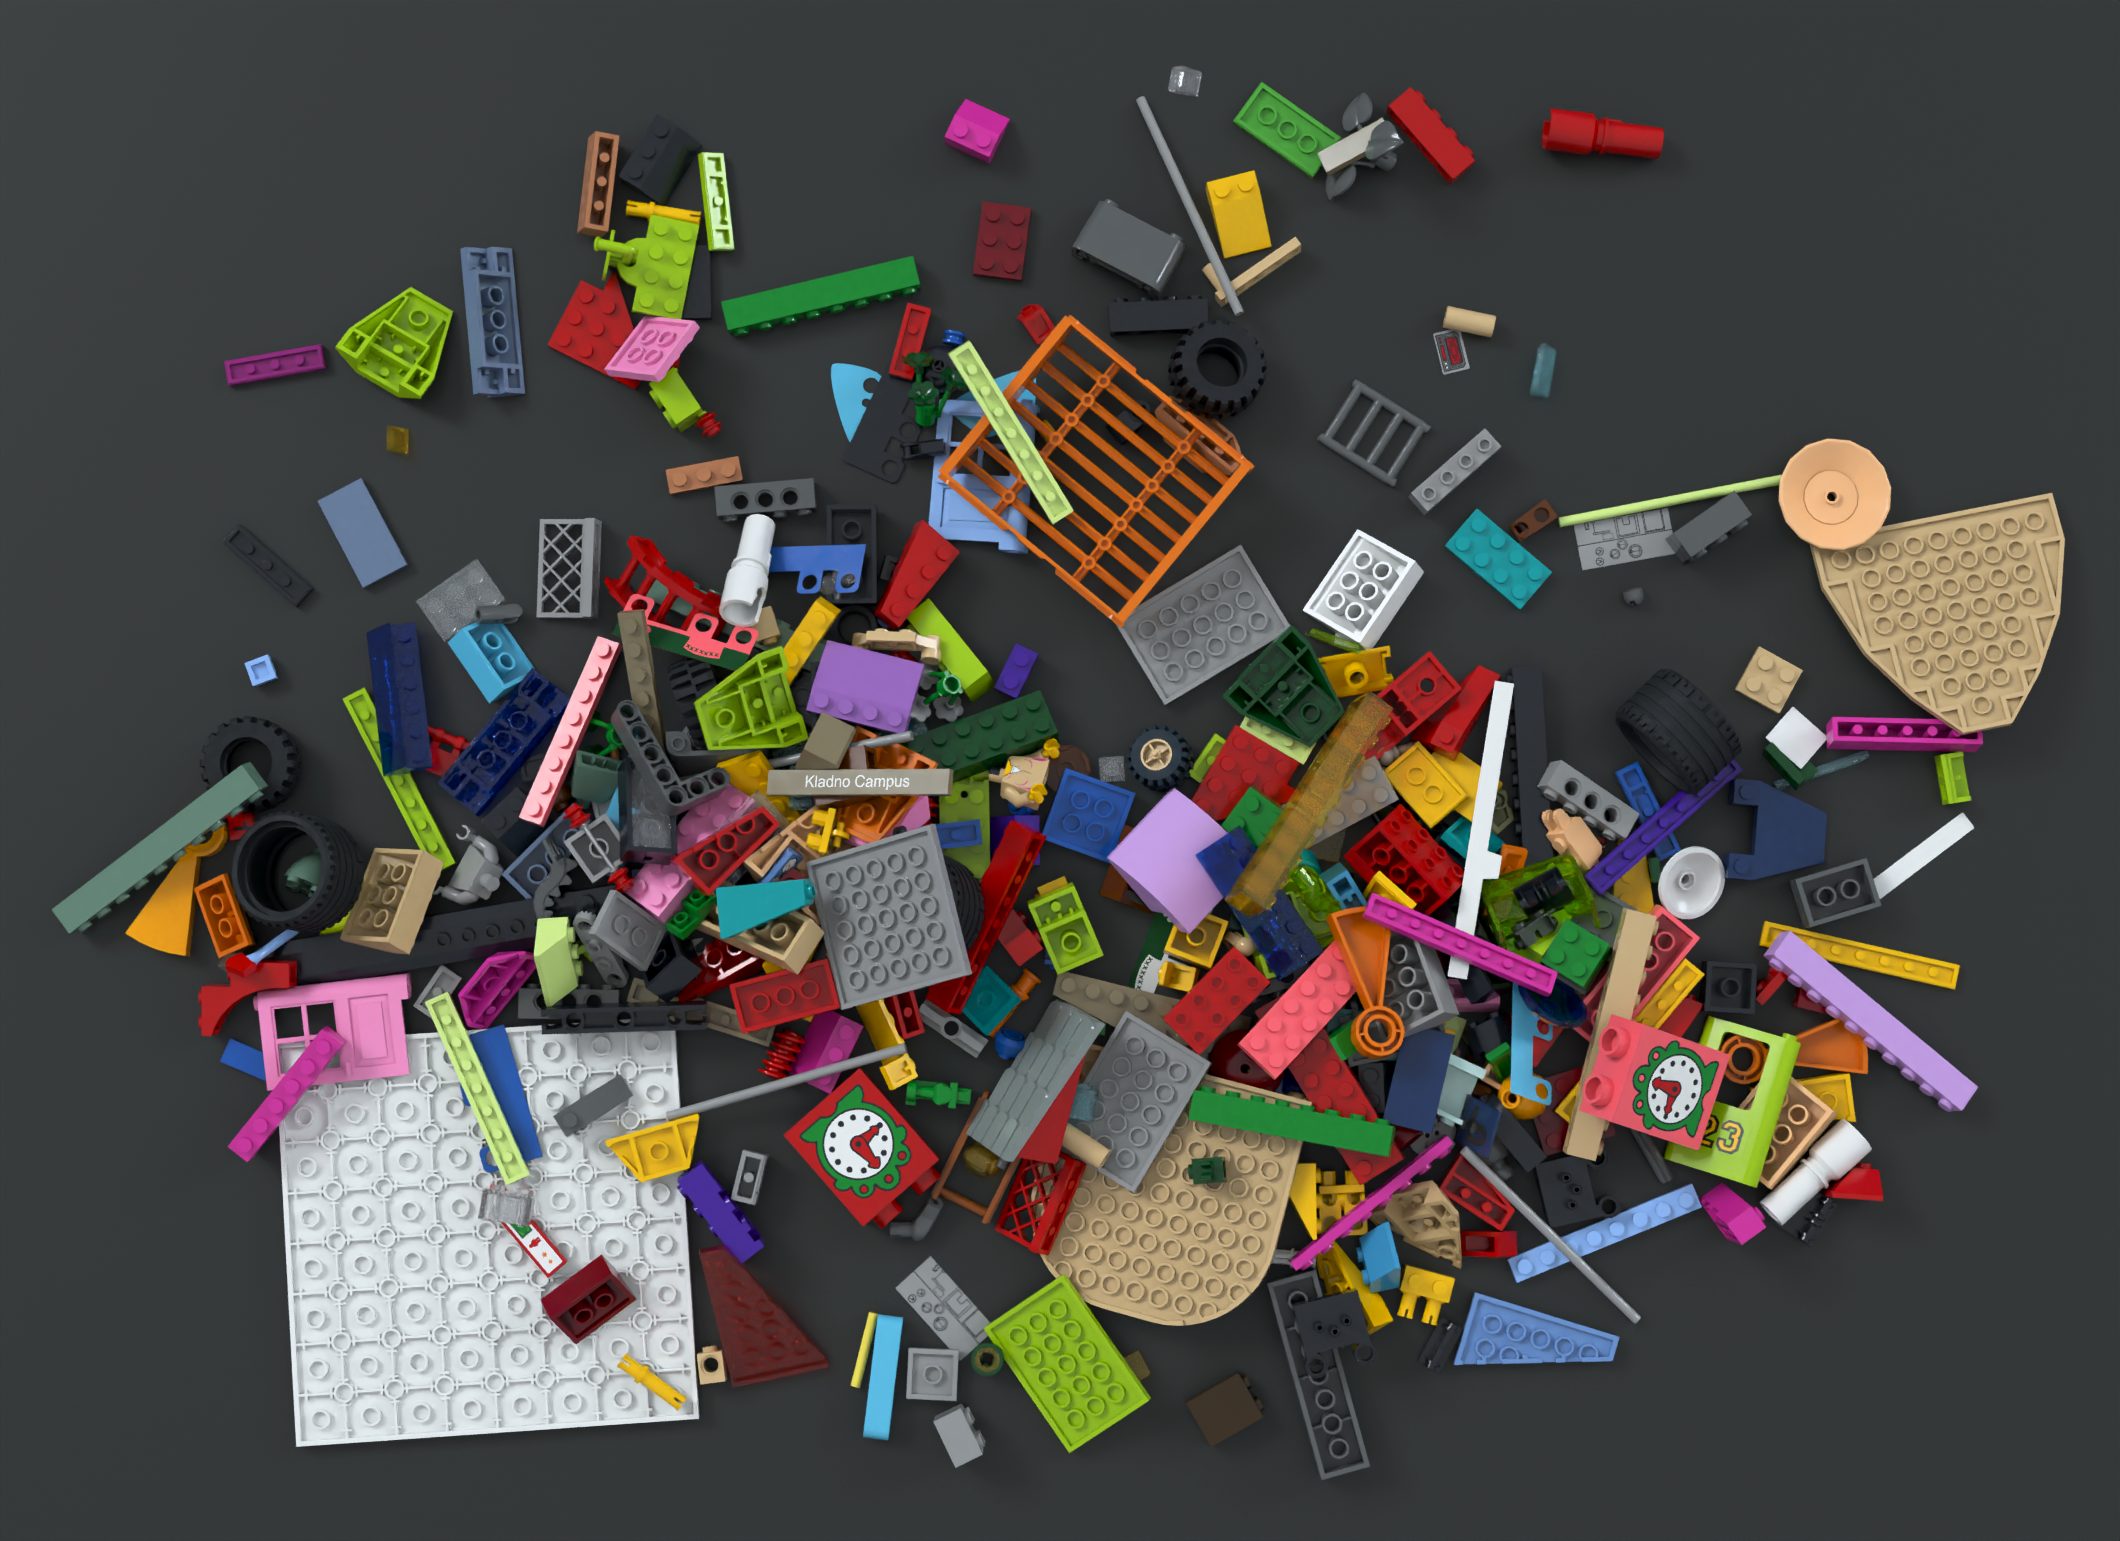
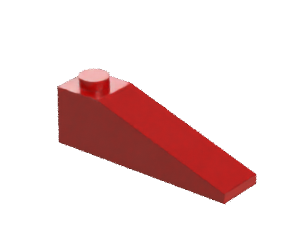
M1480 665L1477 666L1459 683L1462 689L1417 726L1410 740L1413 742L1419 741L1425 748L1455 762L1493 693L1495 681H1499L1501 675Z
M716 938L712 943L709 942L704 947L706 950L698 957L702 971L696 979L692 980L682 989V992L678 995L679 1001L694 1000L753 976L764 970L762 965L765 960Z

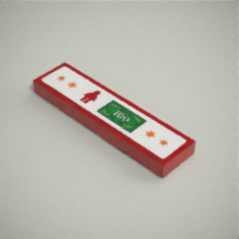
M504 1185L483 1201L547 1278L551 1277L568 1262Z

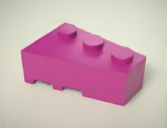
M1722 1182L1699 1198L1701 1205L1728 1241L1743 1245L1766 1228L1762 1222L1765 1220V1217L1757 1207L1753 1208Z

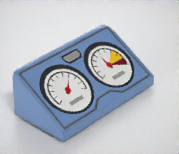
M787 847L757 884L778 882L791 867L794 869L803 859L802 855L792 847Z

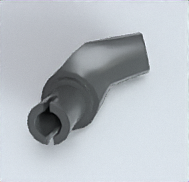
M931 1195L912 1222L890 1221L889 1237L912 1238L914 1241L922 1240L935 1223L943 1207L942 1200L940 1198L934 1199Z

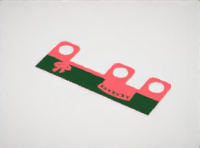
M639 594L631 595L623 610H632L631 605L635 600L642 599L646 601L648 607L645 610L650 646L736 671L746 663L759 635L756 629L735 626L727 643L711 639L718 625V619L702 613L694 615L687 631L647 620L654 606V600ZM703 618L710 620L712 623L710 630L706 632L698 631L695 626L698 620ZM618 621L612 634L621 637ZM743 630L750 632L752 635L751 641L746 644L738 643L735 638L738 632Z

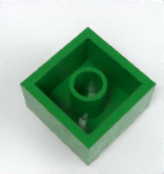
M1250 786L1221 827L1261 857L1266 855L1294 815L1256 786Z
M1566 919L1540 962L1543 966L1557 971L1558 975L1587 991L1611 953L1612 947L1607 942Z

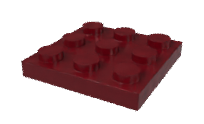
M1583 1066L1543 1078L1552 1087L1551 1104L1546 1105L1545 1111L1532 1120L1541 1149L1546 1156L1562 1152L1569 1122L1554 1110L1580 1081ZM1609 1122L1608 1129L1603 1131L1601 1140L1616 1135L1613 1122Z

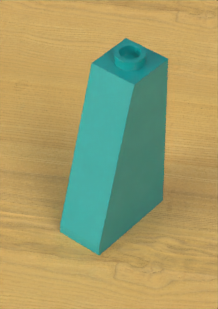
M811 878L716 888L720 938L738 936L812 905L816 892L814 884L811 883Z

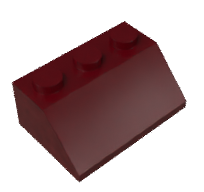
M601 1254L543 1297L541 1302L549 1318L577 1344L637 1299L616 1269Z

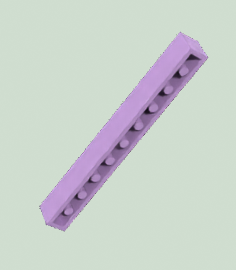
M1791 931L1779 933L1764 954L1772 968L1785 973L1790 983L1797 987H1802L1812 1001L1820 1002L1826 1007L1825 1011L1830 1016L1845 1023L1844 1027L1848 1031L1861 1036L1866 1046L1873 1050H1878L1882 1054L1884 1061L1891 1065H1896L1905 1078L1911 1081L1914 1080L1919 1084V1089L1924 1094L1939 1101L1938 1105L1948 1112L1962 1111L1977 1090V1085Z

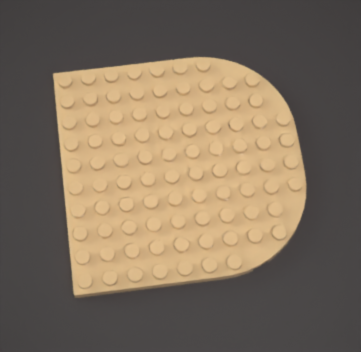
M1092 1044L1086 1052L1075 1095L1104 1047ZM1207 1074L1197 1088L1199 1091H1201V1086L1216 1088L1215 1094L1225 1095L1226 1090L1241 1093L1240 1098L1250 1100L1251 1095L1265 1097V1103L1275 1104V1100L1291 1102V1108L1300 1109V1104L1308 1106L1313 1104V1102ZM1191 1098L1136 1193L1131 1192L1088 1164L1086 1165L1050 1254L1040 1255L1055 1278L1065 1273L1082 1299L1094 1306L1163 1325H1193L1216 1319L1243 1303L1259 1286L1272 1263L1303 1141L1188 1120L1192 1102ZM1061 1148L1060 1151H1062V1152H1064V1153H1066V1154H1068V1155H1070V1156H1072V1157H1074V1158H1077V1157L1073 1156L1072 1154L1068 1153L1067 1151H1065L1064 1149ZM1225 1157L1227 1182L1193 1184V1179H1189L1188 1164H1192V1159ZM1058 1158L1057 1164H1054L1056 1172L1062 1170L1065 1159ZM1047 1163L1038 1167L1041 1179L1051 1175ZM1049 1180L1043 1183L1046 1195L1051 1194L1054 1189L1053 1181ZM1038 1186L1032 1190V1202L1041 1198ZM1043 1203L1033 1206L1036 1218L1043 1216L1045 1211Z

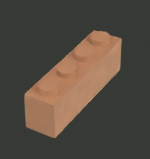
M595 131L588 137L577 233L602 237L608 232L619 135Z

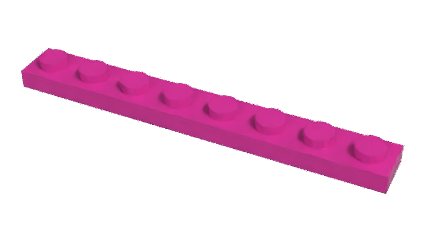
M1372 893L1370 895L1362 918L1548 997L1551 994L1558 974L1557 971L1378 894Z
M1442 1135L1321 1233L1317 1240L1310 1242L1289 1259L1290 1264L1296 1271L1300 1268L1302 1270L1308 1268L1314 1262L1313 1257L1319 1252L1322 1255L1334 1246L1332 1242L1339 1236L1342 1239L1353 1231L1352 1226L1356 1222L1360 1221L1363 1223L1373 1215L1372 1209L1377 1205L1382 1207L1393 1198L1391 1196L1393 1192L1397 1189L1400 1191L1404 1190L1412 1183L1411 1178L1417 1173L1422 1175L1432 1167L1430 1162L1437 1157L1439 1159L1445 1157L1451 1151L1449 1147L1453 1145V1142L1447 1135Z

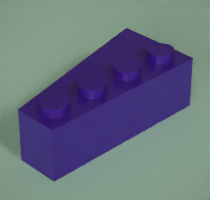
M702 1159L678 1177L679 1185L677 1189L685 1199L687 1197L691 1199L694 1203L692 1207L700 1218L704 1216L709 1223L708 1228L715 1237L719 1236L724 1243L723 1246L730 1256H734L740 1265L764 1247L761 1233L738 1204L731 1199L730 1194Z

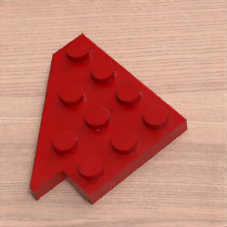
M612 273L603 291L582 280L580 281L548 343V347L636 391L641 380L609 376L604 370L634 330L615 273Z
M1234 725L1190 800L1214 821L1227 818L1250 786H1256L1278 804L1290 802L1302 795V793L1287 785L1299 762Z

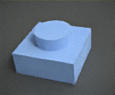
M268 654L244 663L253 687L278 679L271 657Z

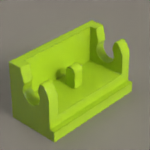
M1963 751L1934 757L1943 805L1972 800L1971 796H1969Z

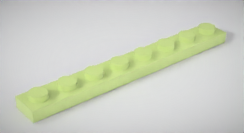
M968 340L949 352L950 359L1051 523L1054 524L1074 511L972 343Z
M450 992L443 993L426 1001L425 1004L505 1184L509 1185L531 1175Z

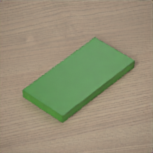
M1263 82L1259 84L1233 120L1236 126L1312 179L1322 167V162L1317 153L1341 140V137Z

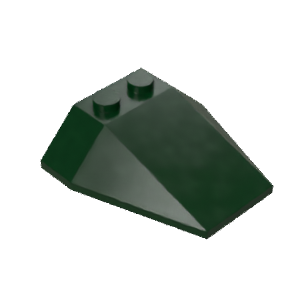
M1290 625L1245 668L1222 695L1240 714L1308 747H1311L1345 713L1310 642L1293 625Z

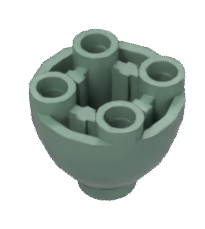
M314 848L312 853L301 857L288 868L283 876L286 882L284 887L288 891L296 894L301 892L308 895V899L316 891L322 871V860L318 848Z

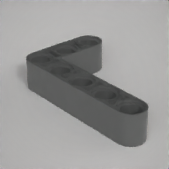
M624 700L618 704L611 716V723L664 814L675 816L710 801L723 793L730 782V775L725 769L720 767L712 768L681 782L638 706L630 700ZM621 713L627 714L629 718L623 717ZM633 734H637L641 740L635 738ZM645 755L650 756L653 761L648 760ZM657 776L662 777L665 782H661ZM712 780L718 781L720 785L714 784ZM691 789H695L699 795L693 793ZM669 798L675 799L678 804L671 802Z

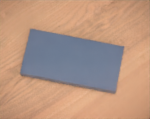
M362 478L318 500L326 519L364 589L408 566Z

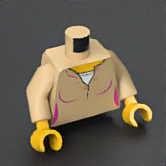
M1051 738L1044 743V748L1032 754L1011 756L1005 769L991 766L988 780L1001 783L1000 796L1008 800L1015 807L1026 806L1038 810L1039 804L1044 800L1043 795L1048 793L1045 788L1049 772L1050 759L1048 758L1049 756L1051 758L1059 756L1058 748L1060 744L1056 739Z

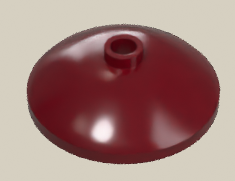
M1240 1029L1230 1032L1218 1041L1209 1059L1212 1062L1209 1068L1211 1076L1272 1092L1276 1091L1283 1078L1284 1070L1274 1080L1237 1045L1251 1029ZM1248 1064L1250 1071L1244 1073L1241 1070V1065Z

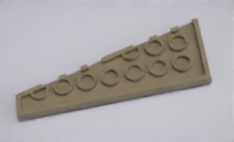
M1069 972L1056 975L1052 992L1054 996L1115 1028L1125 1011H1128L1194 1051L1162 1019L1180 1001L1179 999ZM1238 1015L1200 1056L1209 1060L1212 1050L1221 1038L1236 1030L1249 1029L1251 1017Z

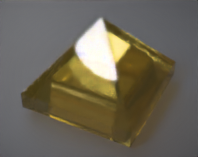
M387 426L386 451L407 454L409 429Z

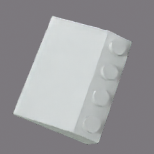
M1357 529L1303 611L1342 638L1360 644L1357 646L1360 649H1372L1424 571L1413 559Z

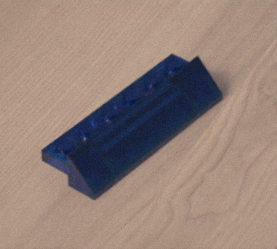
M415 622L396 625L387 623L366 632L383 777L409 774L408 771L433 768Z
M532 668L442 776L438 784L479 817L564 715L571 698Z
M1240 825L1195 855L1278 980L1303 967L1324 951Z

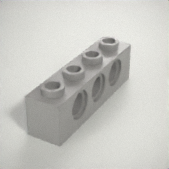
M1483 429L1411 492L1408 498L1423 515L1427 514L1491 458L1502 446L1486 429Z
M1562 760L1550 762L1537 788L1543 791V795L1552 801L1557 800L1563 805L1565 811L1579 815L1583 818L1586 825L1598 828L1602 831V835L1611 841L1626 839L1640 814ZM1566 783L1570 787L1569 795L1565 791ZM1586 797L1589 799L1590 802L1588 808L1585 805ZM1605 811L1609 814L1608 821L1604 817Z

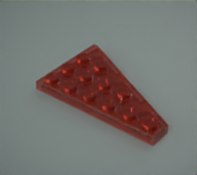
M725 1245L699 1250L733 1388L829 1367L828 1358Z

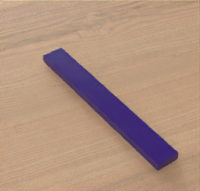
M1732 760L1698 794L1678 792L1582 877L1597 896L1602 895L1743 769L1735 760Z

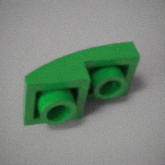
M695 889L681 901L683 909L665 922L667 930L682 940L687 938L713 908L717 900L716 897L712 894L704 896L698 889Z

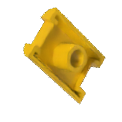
M1390 646L1358 651L1363 654L1349 652L1318 658L1337 697L1380 691L1391 684L1394 679L1392 673L1387 674L1385 657H1391ZM1355 672H1360L1356 676H1351Z

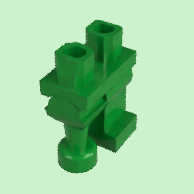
M911 1080L907 1082L905 1105H916V1099L933 1100L938 1105L948 1103V1108H956V1103L970 1105L971 1089L959 1088L958 1082H950L949 1086L943 1082Z

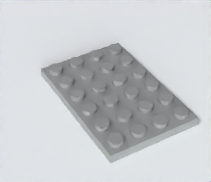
M1241 545L1137 606L1127 618L1128 621L1122 628L1115 623L1164 706L1271 643L1290 626Z
M1125 1011L1075 1095L1068 1119L1069 1124L1110 1149L1111 1153L1101 1169H1097L1065 1147L1061 1146V1148L1131 1192L1136 1193L1193 1097V1091L1199 1087L1212 1062L1130 1012Z

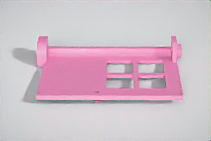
M410 973L294 986L291 988L259 990L257 996L253 998L255 1011L259 1013L267 1091L273 1090L286 1074L281 1073L278 1044L305 1041V1047L307 1048L311 1040L317 1036V1034L310 1035L307 1005L333 1002L336 1033L347 1042L339 1051L341 1067L324 1069L311 1086L410 1074L402 999H409L412 995ZM301 1006L304 1036L278 1039L274 1009Z

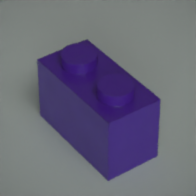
M1016 643L994 690L1013 700L1019 698L1036 663L1038 653Z

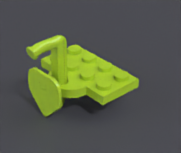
M651 214L646 238H635L624 244L613 241L615 230H611L610 240L601 239L597 236L594 241V250L607 251L602 280H606L608 266L617 267L620 277L628 285L636 288L632 312L655 317L681 319L699 225Z

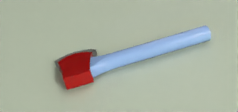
M285 930L263 947L247 956L242 951L230 953L220 961L219 969L246 978L257 970L256 965L263 958L300 932Z

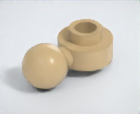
M1236 931L1234 933L1228 932L1222 938L1223 944L1229 950L1235 947L1244 957L1251 956L1255 952L1256 944L1254 940L1250 937H1243Z

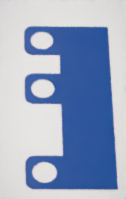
M504 1024L470 1034L471 1042L524 1161L527 1162L543 1157ZM460 1085L465 1105L471 1106L462 1085ZM489 1146L479 1152L483 1169L488 1173L498 1171V1166H490L486 1162V1154L491 1151Z

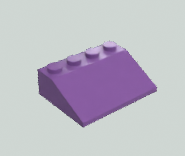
M827 640L806 710L808 713L819 716L824 712L840 721L890 734L907 732L924 664Z

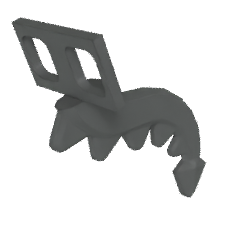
M551 835L542 840L553 863L549 864L550 873L539 884L534 894L533 905L538 919L550 918L553 915L552 911L546 910V907L554 905V901L549 896L559 897L561 895L559 886L572 883V879L567 875V872L578 866L577 861L567 858V856L562 858Z

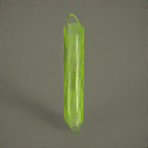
M1317 629L1314 632L1310 631V633L1337 642H1328V644L1356 654H1363L1358 652L1361 650L1339 642L1345 640L1346 642L1348 641L1347 644L1350 642L1353 644L1354 642Z

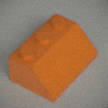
M224 873L194 888L218 958H223L236 951L243 952L256 946L245 911L242 909V905H239L237 897L234 895V888L231 883L232 877L229 873Z

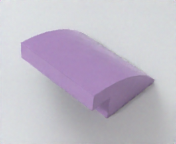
M1175 788L1170 789L1107 857L1108 861L1151 911L1166 914L1180 932L1189 934L1255 863L1216 821Z

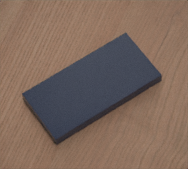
M1427 1029L1403 1038L1383 1116L1384 1120H1390V1124L1432 1134L1455 1035Z

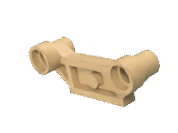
M882 628L875 629V631H867L866 634H853L852 646L866 650L920 651L923 663L936 665L941 662L942 652L939 650L941 638L936 635L924 637L908 629L892 632Z

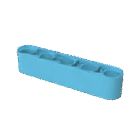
M878 1314L863 1438L889 1439L903 1317Z

